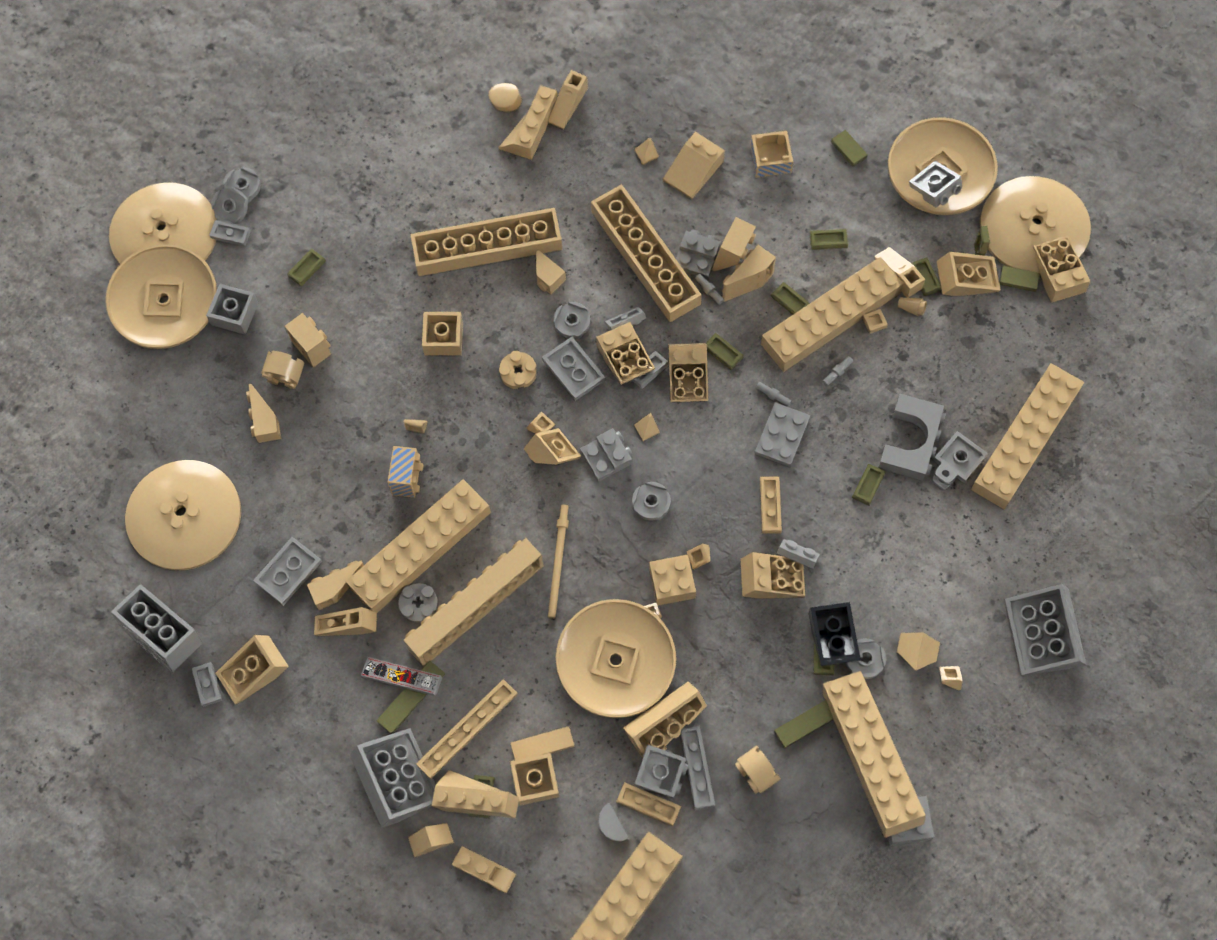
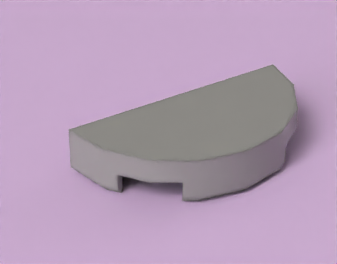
M610 803L606 804L599 814L601 832L606 838L613 841L623 842L629 840Z

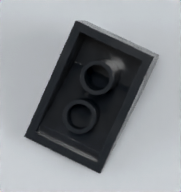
M850 602L810 607L808 615L820 666L861 661Z

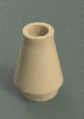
M900 297L898 302V308H902L916 316H923L927 306V301H924L923 298Z

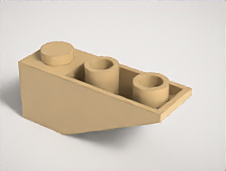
M571 70L562 85L550 114L549 124L564 130L588 89L587 76Z
M890 247L874 256L875 259L881 256L904 283L901 292L906 298L922 290L925 278L913 264Z
M249 384V391L246 394L248 402H251L249 417L253 420V426H251L252 437H256L258 443L281 439L279 421L276 415L253 385Z
M362 560L359 562L353 561L341 570L335 569L325 577L314 578L311 583L307 584L318 610L335 604L349 589L346 581L364 566Z

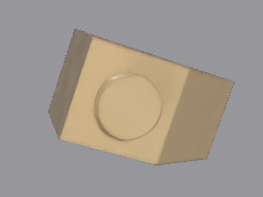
M538 250L536 252L537 285L542 291L552 294L566 281V274L563 269Z

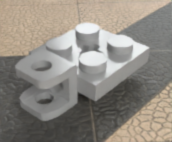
M957 431L933 460L940 466L932 478V483L942 490L948 489L956 478L965 483L987 457L988 453ZM956 454H957V455L963 454V455H964V458H963L964 461L958 460Z

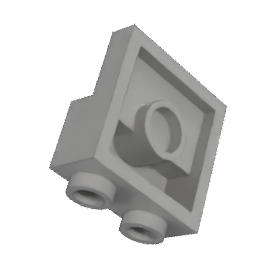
M934 161L909 181V186L921 193L923 200L936 208L940 204L945 205L949 197L953 194H959L963 187L961 176L937 161Z
M697 230L686 231L676 260L685 272L693 275L701 274L704 278L708 279L720 250L721 241H718V238L712 235L708 237L702 236Z
M613 428L597 436L595 441L580 448L583 457L598 482L632 465L631 457H633L630 448L624 447L622 444L624 439L619 431L615 432Z
M647 745L634 784L674 798L675 794H679L682 783H679L681 775L685 776L688 764L685 763L686 758Z

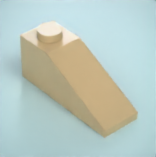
M360 607L315 616L314 635H361L376 632L377 613Z

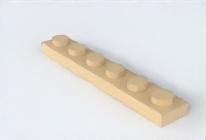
M503 679L416 763V766L431 780L517 696V692Z

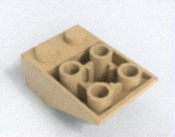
M1068 236L1033 246L1043 285L1051 303L1087 291L1090 279Z
M759 245L754 250L751 249L747 253L746 259L743 262H739L735 267V272L724 279L722 290L724 302L763 287L774 274L776 257Z
M630 322L596 337L597 347L604 361L621 385L655 370Z
M668 344L671 402L708 401L707 344Z
M755 552L741 558L743 597L759 599L805 597L803 564L784 556Z

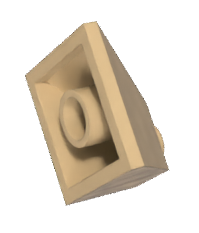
M559 428L536 433L524 448L529 458L535 463L557 465L580 459L581 457Z

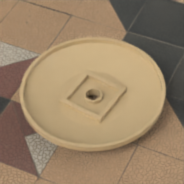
M930 118L910 125L896 138L888 157L889 177L898 194L910 205L931 214L954 215L976 207L989 195L997 177V158L989 141L982 133L969 124L950 118ZM934 161L960 175L963 185L959 194H953L945 205L940 204L937 208L924 201L923 195L909 186V181Z
M1020 177L1002 184L988 197L980 217V227L988 226L990 238L988 250L1000 263L1008 267L1038 273L1040 271L1033 249L1034 245L1068 236L1080 258L1088 245L1091 234L1089 214L1081 199L1065 185L1044 177ZM1038 218L1042 223L1035 224L1032 219Z
M160 183L147 186L129 196L115 212L109 229L111 250L119 264L138 250L159 244L182 246L195 252L205 261L216 243V240L209 236L214 222L217 220L214 216V209H212L206 197L189 186L177 183ZM159 225H166L164 230H157Z
M153 245L133 253L117 267L107 287L106 308L114 327L130 342L151 349L171 348L189 341L208 324L209 320L206 315L217 291V284L208 264L195 252L177 245ZM162 296L169 297L167 302H159Z
M194 460L171 462L150 472L134 489L126 508V531L135 550L151 564L169 570L194 569L217 558L233 541L241 519L240 498L231 480L216 467ZM179 508H186V512L182 516L176 515Z
M610 599L599 601L583 608L569 620L558 641L556 666L559 679L565 691L579 706L599 716L625 718L646 711L663 697L674 676L676 650L668 628L654 612L632 601ZM617 655L621 658V663L613 665L610 662V658Z

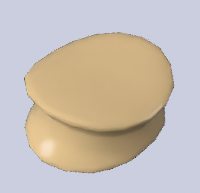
M498 84L489 91V99L499 111H514L521 104L522 100L518 88L513 84Z

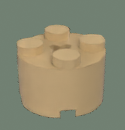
M269 351L261 374L271 384L278 385V382L285 383L284 386L295 389L296 385H298L304 362L299 358L296 361L291 358L292 355L279 351H272L271 353Z
M755 746L737 759L738 762L735 764L743 777L746 775L749 777L747 782L755 794L758 792L761 794L781 780L758 746Z

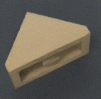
M447 823L424 827L408 837L414 857L454 843Z

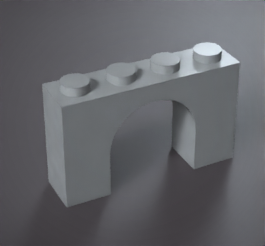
M899 394L892 418L907 421L920 427L925 435V444L916 450H904L885 444L878 468L921 481L924 480L925 475L929 476L932 467L929 461L930 458H934L937 447H934V442L939 440L941 430H938L939 424H943L946 413H943L944 406Z

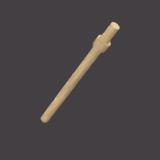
M561 505L560 517L557 519L556 526L558 534L548 618L552 619L556 618L565 533L569 524L567 520L568 505Z

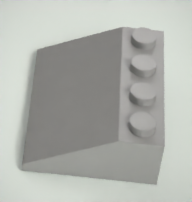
M1059 584L1005 599L1020 670L1023 676L1067 670L1087 665L1068 587Z
M410 728L357 745L352 751L350 757L381 828L398 823L432 807L436 784L433 778L430 780L416 766V763L423 755Z

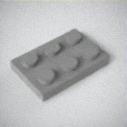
M570 337L542 357L543 362L575 401L606 380L602 372L573 337Z
M775 402L755 454L791 467L811 415Z
M291 537L253 581L284 606L322 563V560L295 538Z

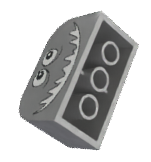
M141 584L111 611L126 634L172 673L202 645L196 631Z

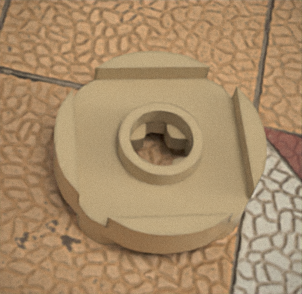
M512 351L511 354L504 357L501 361L499 373L506 386L513 389H518V387L525 388L534 382L537 375V367L530 355L519 351ZM516 367H517V368H518V367H521V370H522L523 372H522V373L518 372L517 374H515V373H514V372H515V369H514V368H516Z

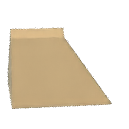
M901 633L897 653L915 670H918L937 661L940 642L925 633Z

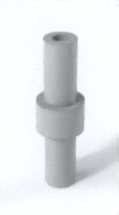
M701 274L695 277L708 296H711L719 305L724 302V299L719 295L712 283H708Z
M848 356L841 364L831 369V373L822 381L823 384L828 386L836 378L842 376L845 373L844 370L853 362V359Z
M761 382L756 386L758 390L767 394L768 398L773 401L777 400L787 407L792 402V400L780 394V391L775 388L771 389Z

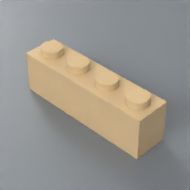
M540 85L529 111L499 146L500 150L530 160L533 159L557 100V90Z
M687 682L627 724L623 729L643 758L647 745L666 750V745L673 738L676 739L681 734V729L686 724L689 725L707 705L700 692Z
M448 770L435 786L432 806L447 812L516 818L519 797Z

